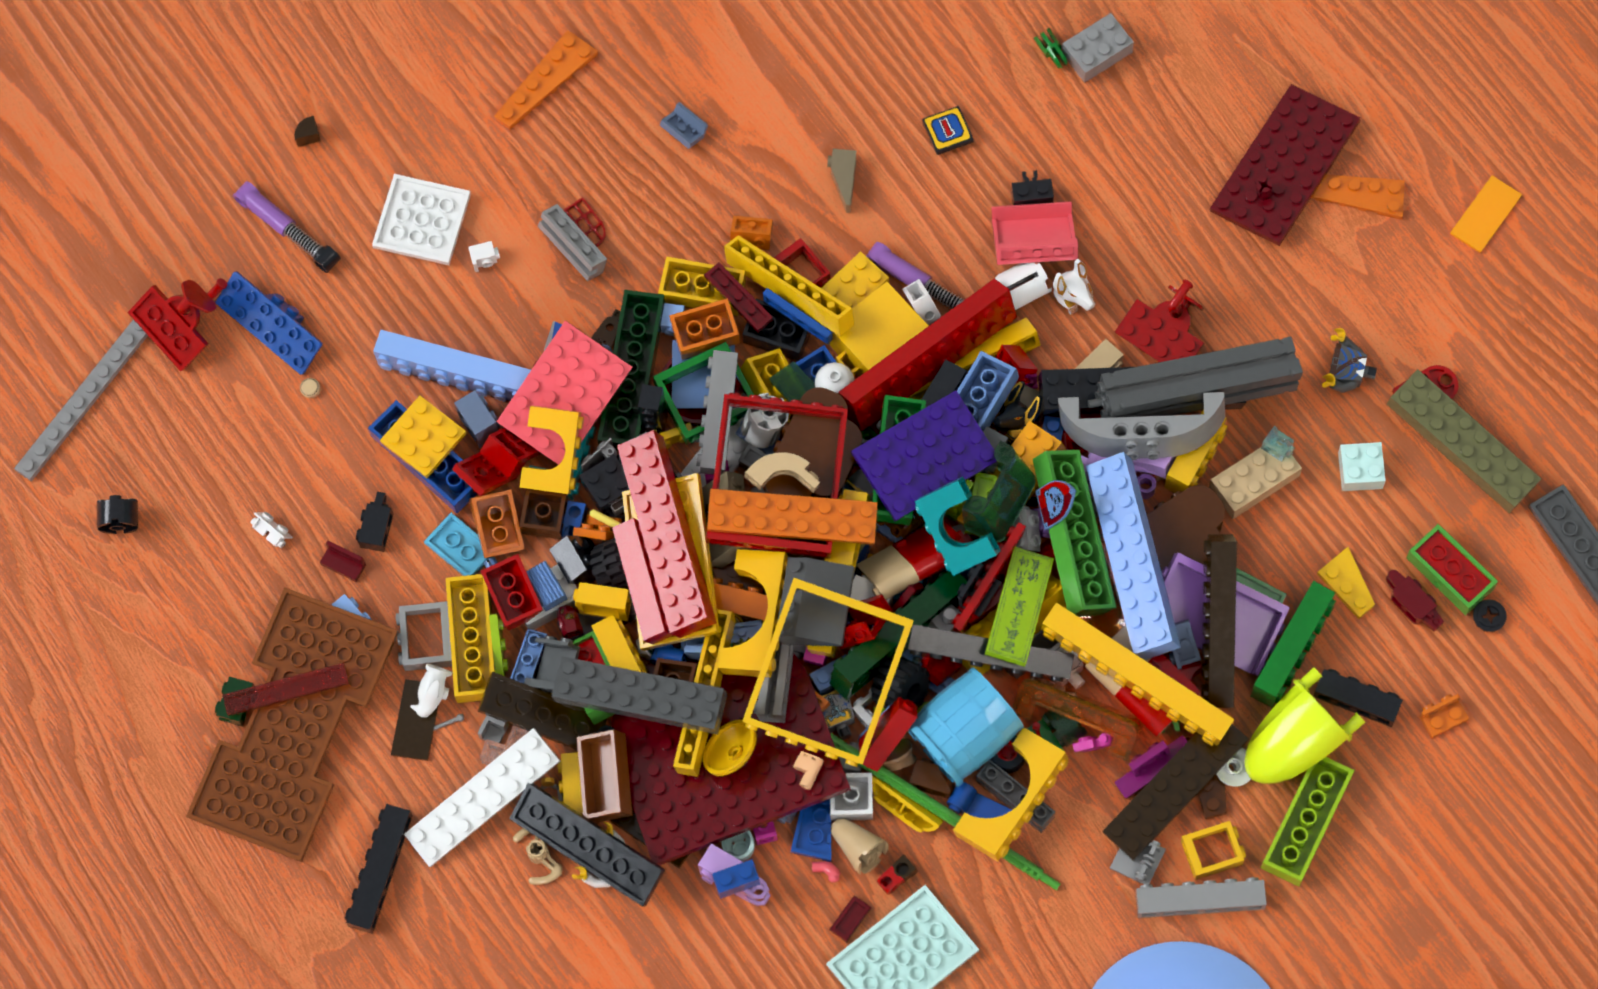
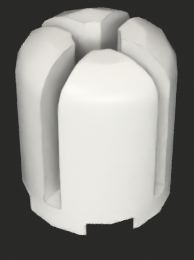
M1019 263L995 277L997 281L1011 290L1010 293L1015 310L1052 291V288H1047L1045 281L1048 277L1040 263Z
M769 393L759 394V396H761L762 399H770L771 397H775L769 395ZM748 409L741 425L742 435L746 436L745 440L754 447L768 448L769 445L773 446L782 434L781 432L788 421L789 413Z

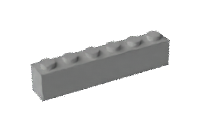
M714 350L713 357H709L708 369H711V376L706 378V388H709V395L704 396L703 407L707 408L706 415H702L701 427H705L704 435L700 434L699 447H702V454L697 455L696 465L700 466V473L714 475L724 394L734 393L738 363V353ZM729 406L721 474L725 472L732 416L731 406Z
M1257 877L1247 878L1246 881L1237 882V879H1227L1225 883H1216L1215 880L1204 881L1203 884L1184 882L1180 886H1174L1173 883L1161 884V887H1153V885L1146 884L1136 888L1135 893L1138 918L1265 910L1267 905L1264 880H1259Z

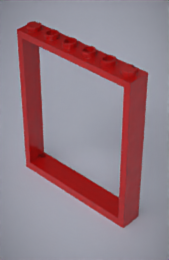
M736 392L724 394L712 489H719L728 413L729 406L840 420L831 499H838L848 409L838 405H832V407L823 406L822 403L812 402L811 404H803L800 400L787 402L777 397H771L770 399H762L759 395H749V397H746ZM707 531L706 543L825 558L831 557L833 542L826 541V544L713 531Z

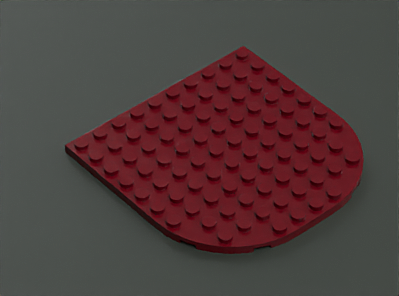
M793 654L785 723H763L836 748L807 671L800 660ZM687 658V662L699 663V660H688ZM649 662L645 667L648 671L647 673L653 674L655 665ZM723 674L720 688H724L727 692V699L720 727L734 720H743L758 677ZM753 709L751 718L760 721L757 715L754 714ZM618 714L613 715L612 727L626 735L631 803L651 861L659 866L851 790L839 756L837 760L825 756L826 752L820 749L815 753L805 749L806 744L798 742L796 746L785 742L786 737L778 735L777 739L765 735L766 730L758 728L756 731V745L751 757L734 773L725 776L712 775L704 767L702 759L698 777L678 774L673 764L683 727ZM712 733L708 734L706 745L709 739L712 737ZM801 751L817 756L824 761L811 790L799 785L804 773L793 767Z

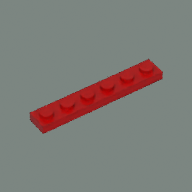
M1018 522L1016 527L1012 526L1006 535L1008 540L1005 544H1000L999 548L1001 551L997 554V558L994 562L990 561L985 569L987 574L983 579L979 578L974 586L975 593L972 597L969 595L963 604L965 607L962 614L957 613L952 622L954 624V632L962 633L1023 536L1026 530L1025 525Z

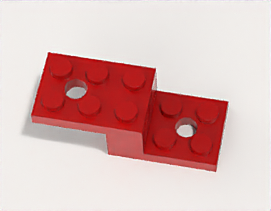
M504 427L489 435L480 452L456 463L452 470L476 493L483 496L517 479L526 462L542 453Z

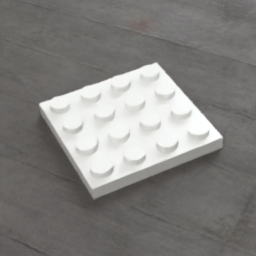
M394 174L372 247L450 265L471 192Z

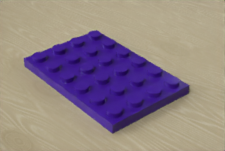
M957 391L950 393L851 451L854 459L894 522L915 511V501L919 497L958 478L963 477L966 481L1000 460Z

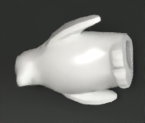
M426 664L427 671L420 682L417 692L419 703L410 706L420 717H428L437 708L442 699H447L449 688L445 687V679L452 676L453 672L436 665Z

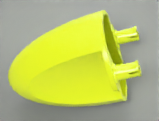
M1313 667L1301 680L1295 679L1293 681L1295 685L1280 699L1253 733L1245 753V770L1249 778L1262 784L1279 783L1289 780L1321 761L1344 741L1348 740L1350 742L1353 737L1352 734L1366 722L1356 712L1344 725L1338 724L1309 693V688L1323 677Z

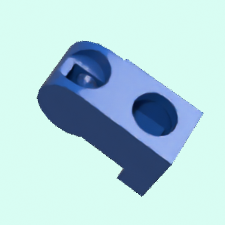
M568 500L563 521L562 538L567 535L574 536L573 527H581L582 523H584L585 515L588 511L585 503Z

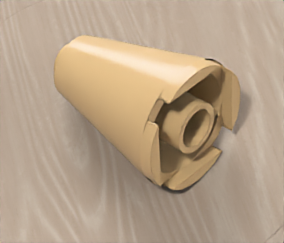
M846 818L837 819L831 826L832 836L858 874H861V872L866 874L873 870L881 862L879 857L882 852L886 855L889 844L884 839Z

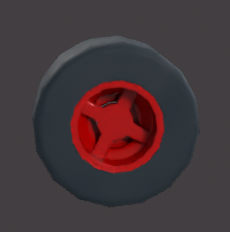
M1016 735L990 759L1008 774L1018 771L1025 762V759L1015 751L1012 745L1017 738Z

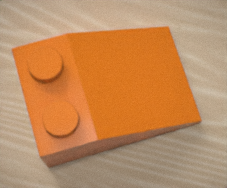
M511 489L469 498L484 558L524 550Z

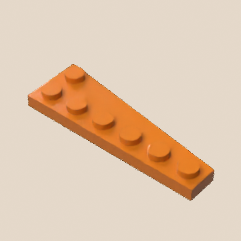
M567 30L494 115L495 120L511 130L533 109L538 107L543 102L542 100L549 94H553L563 82H567L576 71L581 70L598 55V51Z
M1326 174L1311 198L1402 219L1405 180Z

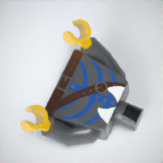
M1343 328L1334 329L1338 336L1331 335V340L1339 341V343H1336L1330 373L1322 376V378L1327 380L1322 383V387H1330L1340 393H1344L1360 387L1363 377L1375 379L1377 368L1365 365L1367 354L1346 336Z

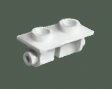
M265 511L254 513L257 518L254 517L251 520L252 528L262 536H265L269 531L270 533L266 539L276 548H283L286 544L284 540L293 538L288 533L289 530L285 526L274 522V517Z

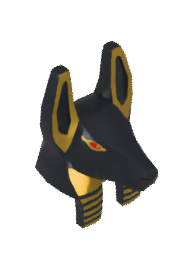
M1020 381L1012 388L1003 407L989 427L997 432L1000 428L1006 431L1005 436L1008 437L1009 448L1029 421L1033 423L1038 418L1041 410L1043 397L1040 395L1034 399L1029 408L1020 401L1025 386L1024 381Z

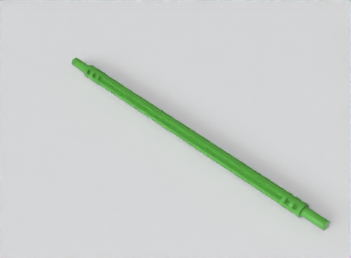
M831 733L836 749L859 756V750ZM858 763L860 767L953 827L961 819V816L887 768L881 766L878 772ZM1009 848L1006 856L1003 857L1004 860L1038 881L1039 879L1055 890L1061 884L1044 873L1042 868Z

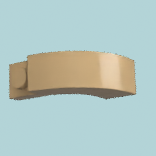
M785 452L772 453L758 459L749 467L744 476L759 490L770 479L778 475H790L796 478L813 493L820 485L819 477L812 471H806L809 468L810 462L798 455Z

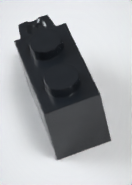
M377 492L375 501L370 502V504L367 503L366 510H362L361 529L358 528L356 533V540L360 548L385 551L394 515L392 509L385 504L386 493Z

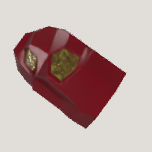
M567 605L559 607L557 620L563 637L571 639L583 634L584 631L577 611Z

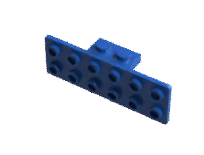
M238 271L234 272L227 282V287L222 290L217 298L216 304L296 372L303 375L323 343L301 325L304 317L299 314L297 308L287 304L283 296L277 293L265 295Z

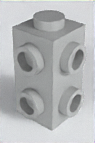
M1028 506L1017 507V511L1009 512L1010 528L1012 526L1016 527L1018 522L1026 526V530L1016 547L1034 553L1041 552L1038 511L1029 510Z

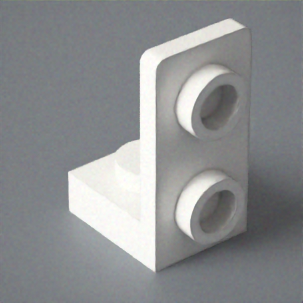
M871 688L868 691L869 694L864 698H858L852 707L854 716L865 728L870 725L873 713L868 708L865 710L874 701L871 697L873 693Z

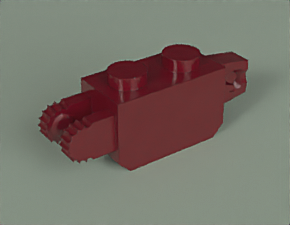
M1397 570L1389 571L1386 582L1393 590L1391 601L1413 624L1420 625L1423 622L1433 631L1441 627L1444 621L1436 611V600L1422 590L1421 584L1416 579H1412L1410 576L1405 578Z

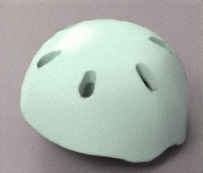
M750 831L721 841L723 851L741 861L749 859L755 849V840Z

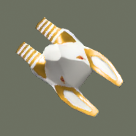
M1075 260L1073 270L1067 271L1062 275L1060 272L1056 274L1053 282V294L1057 301L1068 309L1070 315L1078 311V305L1086 311L1094 308L1096 304L1093 300L1092 287L1087 280V267L1081 260Z

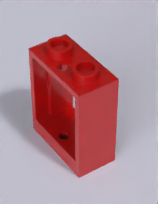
M801 238L774 257L787 266L803 254L820 274V277L812 283L822 288L831 279L828 269Z

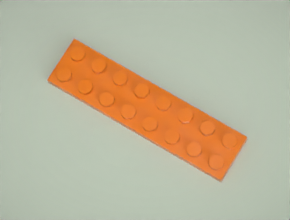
M710 489L707 531L874 545L878 502Z

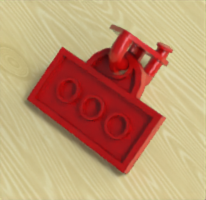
M219 278L213 288L206 293L195 281L187 280L181 284L183 295H175L169 299L156 285H153L127 313L180 371H184L209 344L196 330L200 322L199 310L205 313L213 312L216 309V304L213 300L228 284L224 279Z
M1184 279L1183 284L1178 290L1171 285L1168 286V289L1175 293L1171 301L1160 303L1155 309L1136 299L1115 330V333L1158 362L1194 356L1199 353L1205 343L1188 333L1191 326V316L1188 308L1190 305L1201 311L1204 308L1186 296L1189 289L1193 288V284Z

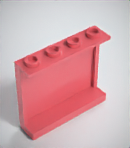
M1072 202L992 207V227L997 265L1078 259V241L1075 238Z

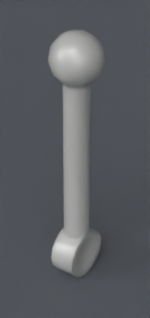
M458 714L456 718L434 726V730L457 721L462 722L465 717L463 714Z

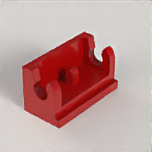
M1001 345L996 358L1017 369L1019 378L1016 383L1024 381L1025 384L1030 383V379L1024 377L1027 374L1033 375L1037 373L1038 369L1021 346Z

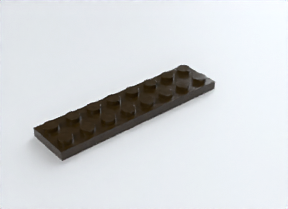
M1233 724L1230 726L1218 746L1207 744L1202 740L1203 736L1196 733L1112 820L1102 833L1134 861L1148 847L1149 843L1168 826L1249 741V738Z

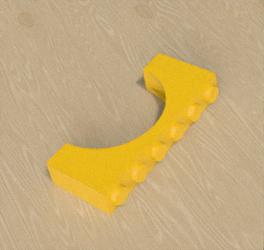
M737 549L734 570L739 576L754 579L764 587L768 599V611L763 625L751 639L738 646L721 648L718 669L725 675L759 676L778 623L788 555L785 552ZM779 639L775 651H778L779 649ZM775 651L765 676L768 678L772 677V671H775L776 668Z
M1025 727L1012 744L1015 751L1027 761L1030 768V785L1024 799L1009 813L995 818H978L964 813L953 829L958 838L997 862L1001 857L1006 856L1011 842L1019 837L1021 827L1024 823L1030 821L1033 815L1032 811L1043 802L1044 794L1048 788L1051 789L1057 779L1056 776L1060 771H1064L1068 765V757L1065 751Z

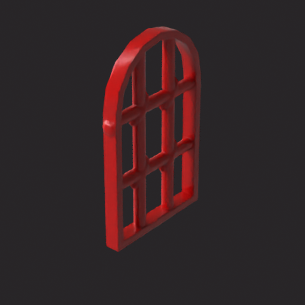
M583 197L563 210L581 230L579 221L584 218L590 229L586 232L582 230V232L588 237V234L594 231L600 239L598 243L594 244L596 247L604 242L606 229L603 222L597 217ZM582 201L589 209L585 214L578 207V204ZM573 207L581 214L576 220L569 213V210ZM591 213L599 222L595 226L588 220V215ZM600 226L603 228V237L597 232V228Z

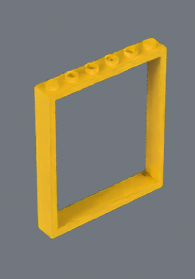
M793 578L742 721L746 723L745 727L757 731L758 728L766 730L765 735L776 739L778 735L786 737L785 742L796 746L798 742L806 744L805 749L815 753L820 749L826 752L825 756L837 760L838 756L845 758L846 764L857 767L858 763L863 765L914 620ZM796 589L904 627L859 756L751 718Z

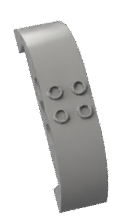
M1224 392L1203 393L1204 414L1081 419L1079 397L1058 398L1060 421L1069 437L1088 452L1106 458L1121 452L1126 453L1132 460L1141 458L1156 460L1158 458L1183 455L1208 442L1216 434L1225 419Z

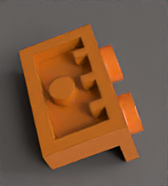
M733 216L730 241L739 235L757 248L769 250L773 219Z
M587 514V521L582 523L581 527H573L574 536L600 540L615 538L612 527L591 517L590 514ZM611 517L614 520L622 523L621 518Z
M1449 694L1443 697L1440 703L1436 705L1431 703L1422 708L1423 711L1419 718L1431 739L1469 720L1459 701V694L1454 696Z

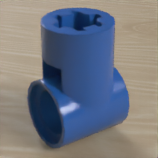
M673 645L654 648L650 662L656 665L657 658L687 662L684 650L674 648Z

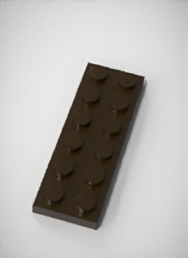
M495 672L490 674L478 712L526 731L535 728L540 736L578 750L577 737L597 733L600 727L605 726L607 721L605 719L594 725L583 707L556 702L549 693Z

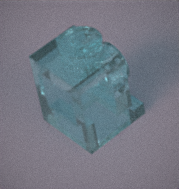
M1274 426L1264 439L1261 449L1282 462L1285 457L1289 458L1295 450L1293 446L1295 440Z

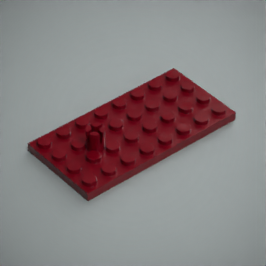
M1291 84L1211 205L1210 212L1280 246L1360 123V117Z

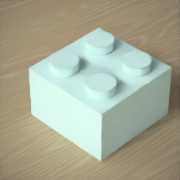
M1382 442L1340 445L1338 458L1342 491L1383 489L1386 479Z

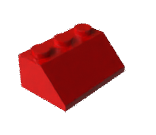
M519 554L480 571L503 624L508 631L527 623L543 611Z

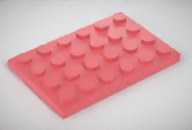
M564 321L496 422L559 465L565 456L564 441L553 430L527 426L530 406L581 412V417H584L583 428L579 429L578 437H581L582 443L633 367L578 328Z

